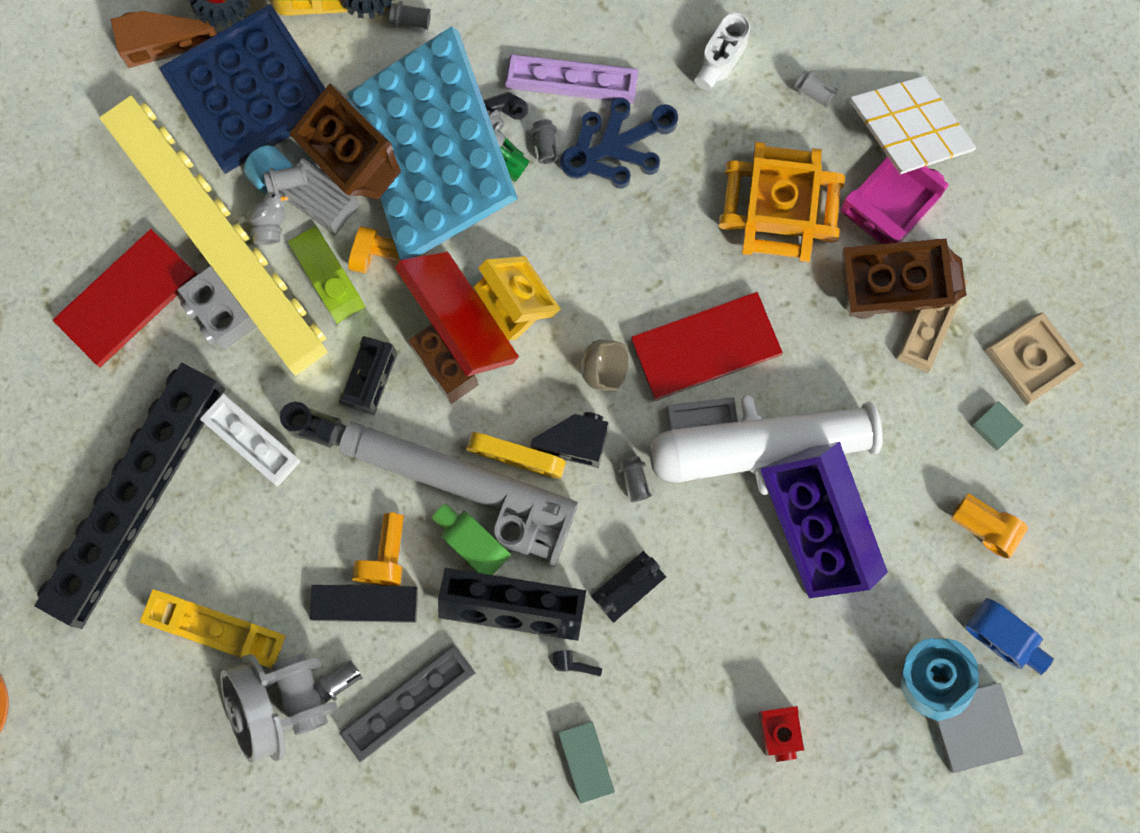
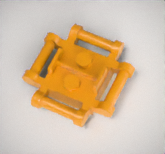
M755 141L753 162L732 160L726 163L725 174L728 178L724 211L719 216L718 226L724 230H745L742 255L752 256L754 252L799 258L800 262L809 263L813 238L824 242H837L839 240L840 229L837 227L840 191L845 185V175L837 172L822 171V149L811 148V151L772 147L765 146V142ZM741 177H751L747 215H738L737 207ZM820 185L827 188L824 225L816 224ZM755 232L800 236L801 245L755 239Z

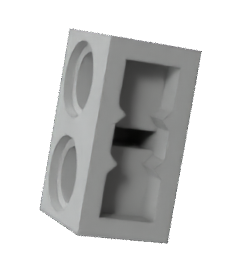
M211 266L178 289L185 299L180 305L192 320L195 317L199 318L203 324L199 330L211 345L217 342L226 350L257 327ZM212 292L211 298L207 302L199 303L200 297L204 293ZM231 317L230 324L227 327L218 329V324L223 318Z

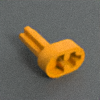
M364 226L359 227L349 257V270L366 274L373 255L400 261L393 239L378 236V230Z
M395 512L383 514L377 561H354L353 581L382 586L401 585L403 567L398 565L404 515Z

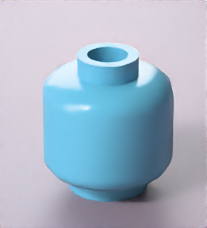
M266 145L253 150L249 154L244 164V173L246 178L261 193L267 194L268 190L264 173L270 172V168L280 170L293 166L276 147Z

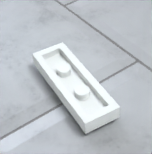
M224 394L200 418L201 421L277 487L301 462Z

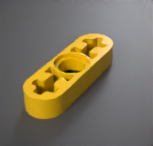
M471 432L466 447L467 451L475 455L554 479L562 478L566 461L557 456L478 432Z

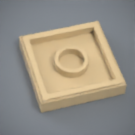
M1043 311L985 350L1026 406L1085 366Z

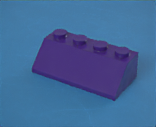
M840 441L807 448L763 466L760 469L809 599L868 591L888 573Z

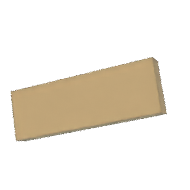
M960 300L950 307L917 310L897 360L928 373L932 368Z

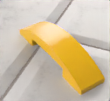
M152 589L139 622L239 658L252 654L260 665L272 669V665L277 663L287 636Z

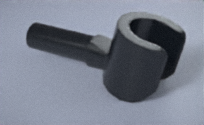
M563 650L553 653V666L557 671H579L599 677L602 674V668L573 662V651Z

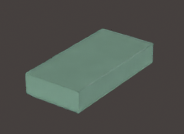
M593 721L558 732L580 804L614 793L615 790Z

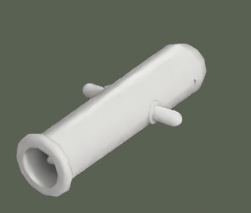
M745 395L741 398L744 417L741 422L666 431L652 440L649 453L652 469L657 478L663 481L679 483L751 470V473L756 475L759 492L763 495H768L769 491L760 470L763 466L807 448L840 441L844 454L868 450L870 454H878L882 447L883 432L877 408L870 401L863 403L861 408L762 419L761 416L757 415L753 397Z

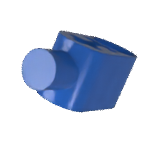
M985 598L965 625V629L974 638L1004 661L1018 669H1023L1025 664H1027L1038 674L1042 675L1054 661L1052 656L1039 647L1043 641L1040 634L992 599Z

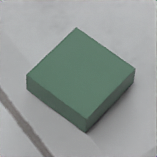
M999 401L972 425L996 451L1024 426Z

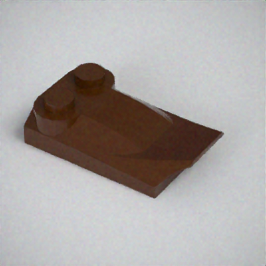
M329 83L289 134L333 182L349 196L379 199L401 173L391 142L357 108L354 101L347 98L331 83Z
M947 238L844 247L842 250V273L849 317L855 316L859 319H867L875 314L954 306L961 298L967 296L962 258L949 248Z

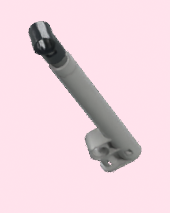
M290 402L281 410L280 423L295 438L307 439L329 448L333 445L339 446V452L352 458L356 457L357 460L500 510L494 529L497 541L506 550L516 551L524 555L532 553L550 560V566H556L572 525L578 501L369 427L365 428L364 425L353 421L347 426L341 424V419L308 408L301 402ZM297 414H306V420L301 426L292 427V419ZM509 525L518 526L521 529L520 536L515 541L504 540L502 538V531L505 527Z

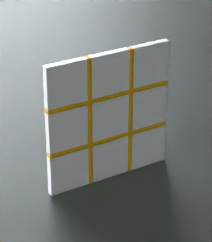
M926 76L856 95L849 99L899 174L972 152L977 148Z

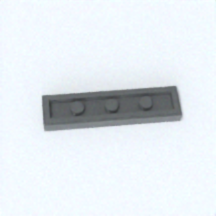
M452 645L339 732V734L358 761L363 762L474 676L476 672L456 645Z

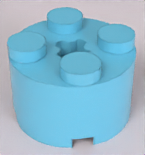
M929 638L917 643L908 653L901 675L900 684L906 701L915 711L936 721L959 715L969 706L977 690L979 682L977 661L966 646L953 639ZM942 674L946 676L945 683L942 681L936 683L933 680L934 675L936 677Z

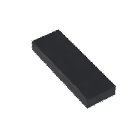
M312 585L310 620L417 623L418 587Z

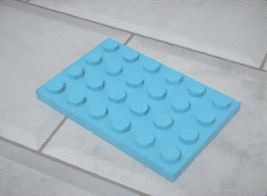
M453 26L347 93L349 99L355 102L357 108L391 142L396 160L401 169V173L380 197L400 260L420 256L518 199L460 33Z

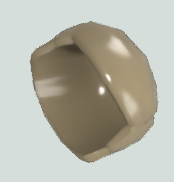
M605 339L593 341L587 347L582 357V378L591 388L600 391H617L625 381L628 370V354L625 345L621 342Z

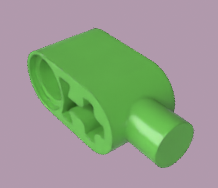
M444 504L433 515L432 519L444 530L439 536L477 573L494 575L511 557V554L465 510L458 515L448 504Z

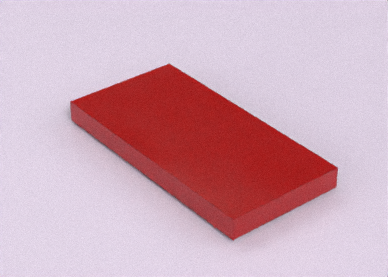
M150 229L52 321L101 368L180 294L178 291L180 287L198 274Z
M448 251L403 259L397 263L394 268L467 377L515 363L519 355Z
M758 291L631 337V342L654 401L782 356L783 353Z

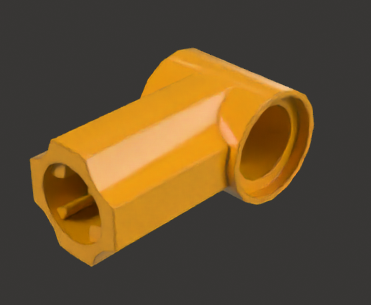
M969 493L957 505L950 520L982 539V544L991 552L1006 559L1011 558L1028 530V526L1019 518L1007 512L999 513Z

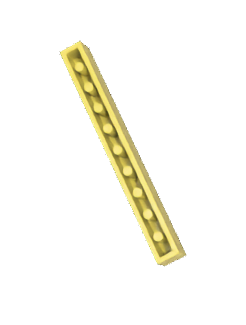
M131 95L100 116L99 119L295 376L328 353L322 344L326 340L324 334L315 323L310 326L307 325L302 318L307 313L295 297L290 301L283 293L288 289L276 272L270 276L264 269V266L269 264L257 247L252 251L248 248L245 242L250 238L238 223L232 226L226 219L230 215L228 209L219 198L212 201L207 194L212 190L201 174L196 177L192 175L189 169L194 165L182 150L177 153L170 145L175 143V141L164 126L159 129L156 128L153 121L157 117L145 102L139 105Z

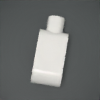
M740 13L726 15L708 42L704 52L703 67L694 80L697 86L703 90L710 91L716 81L727 78L744 52L750 32V22L746 16ZM737 32L740 34V36L733 37L730 36L728 33ZM723 51L725 53L724 58L721 57L719 59V57L721 56V52Z

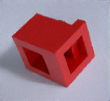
M798 706L758 712L765 756L775 755L776 762L797 759L796 752L805 751ZM781 727L788 729L790 733L789 739L785 742L780 741L777 737V731Z

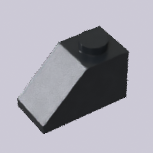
M584 412L583 416L574 414L533 438L531 449L557 456L566 461L599 468L609 430V422L603 421V416L592 412Z

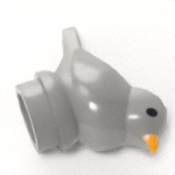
M279 191L280 194L277 195L275 192L267 193L263 201L256 204L245 216H237V222L246 223L251 227L250 235L253 236L254 244L268 245L280 242V234L282 233L280 224L285 219L284 206L288 201V197L283 192Z

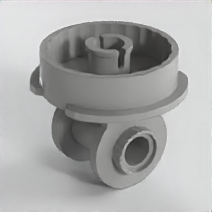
M247 654L242 657L240 665L221 672V687L228 718L243 755L250 763L268 756L274 761L283 759L285 756L283 731L293 729L294 734L299 735L327 724L326 716L338 710L336 702L322 704L319 692L314 689L316 684L312 672L322 666L319 657L306 660L304 654L296 655L272 665L273 672L265 675L258 660L252 654ZM278 686L288 718L280 720L278 713H273L265 689L267 687Z

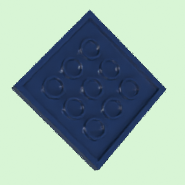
M271 3L159 67L224 174L244 164L253 150L266 145L274 146L290 137V132L326 89Z

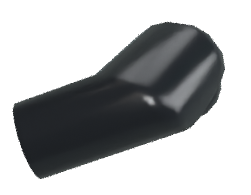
M510 92L483 100L486 110H489L491 113L498 110L516 120L523 119L528 114L527 103Z

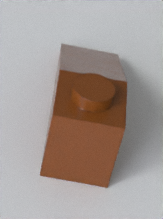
M147 11L127 12L120 17L110 19L118 54L128 68L184 54L218 34L215 27L210 26L209 22L205 24L200 20Z

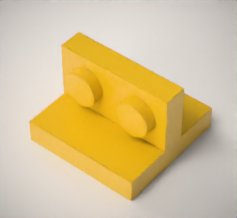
M526 256L486 259L478 267L483 278L474 286V289L508 341L518 339L537 320L553 318L561 310Z

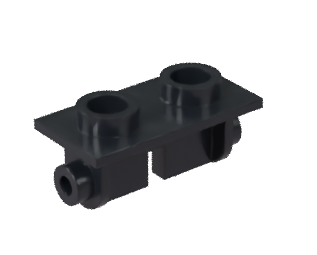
M643 550L590 597L614 623L661 583L666 576L659 569L660 566L654 558L649 557Z

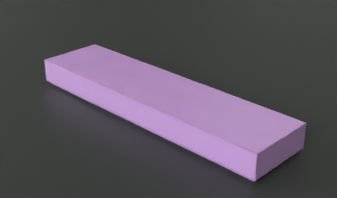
M510 54L505 84L507 89L607 101L625 98L629 103L634 104L638 69Z

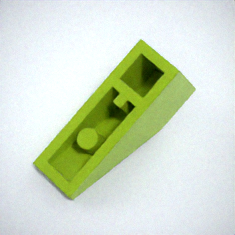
M316 225L287 241L337 324L366 308L348 275Z

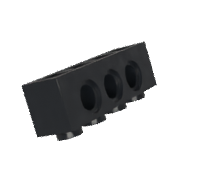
M445 567L438 596V618L579 641L587 590Z

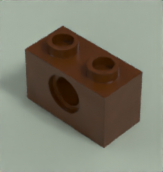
M432 324L408 340L417 358L451 404L479 385L476 375L468 377L465 375Z

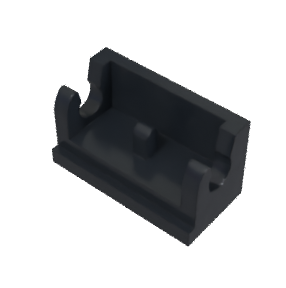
M362 336L360 349L345 389L340 394L339 404L375 415L398 354L393 344Z

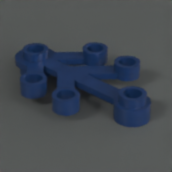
M617 98L611 104V116L601 143L590 149L589 146L593 134H596L601 129V117L593 111L585 113L582 117V129L576 146L568 148L561 156L560 165L563 173L573 179H580L588 174L611 180L612 185L618 189L626 188L631 180L629 169L624 166L614 168L597 162L606 156L640 166L642 172L647 175L657 173L660 168V158L656 153H643L626 147L657 132L660 134L673 132L678 123L676 109L670 105H660L654 109L652 120L618 135L623 120L627 119L630 115L631 106L627 99ZM618 106H624L626 108V111L623 113H619L615 110V108ZM593 119L597 121V124L591 127L586 122ZM667 119L670 124L663 126L659 124V121ZM574 160H580L583 164L580 167H573L571 163ZM653 160L656 165L654 167H647L644 162ZM622 173L627 178L624 181H618L615 179V176Z

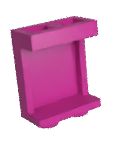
M887 157L857 191L853 190L848 195L840 212L879 244L899 243L904 240L941 199L949 184L939 171L927 166L899 174Z

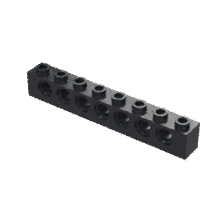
M182 362L177 369H174L169 374L164 392L149 407L148 418L142 428H138L132 435L130 448L124 458H120L115 463L112 469V478L106 488H102L97 493L93 502L94 507L89 516L78 524L75 530L76 537L69 549H65L58 557L56 562L57 569L50 580L45 581L40 587L37 594L38 600L34 607L68 626L83 629L205 423L200 418L225 391V388L217 380ZM189 397L187 407L177 410V404L180 399ZM171 426L172 431L169 437L160 440L161 430ZM153 455L154 460L151 467L142 470L143 460ZM134 485V496L125 501V490L129 486ZM116 515V526L112 530L107 531V520L111 516ZM97 546L98 555L95 560L89 562L87 554L92 547ZM78 576L80 581L79 587L74 593H70L69 583L74 577Z

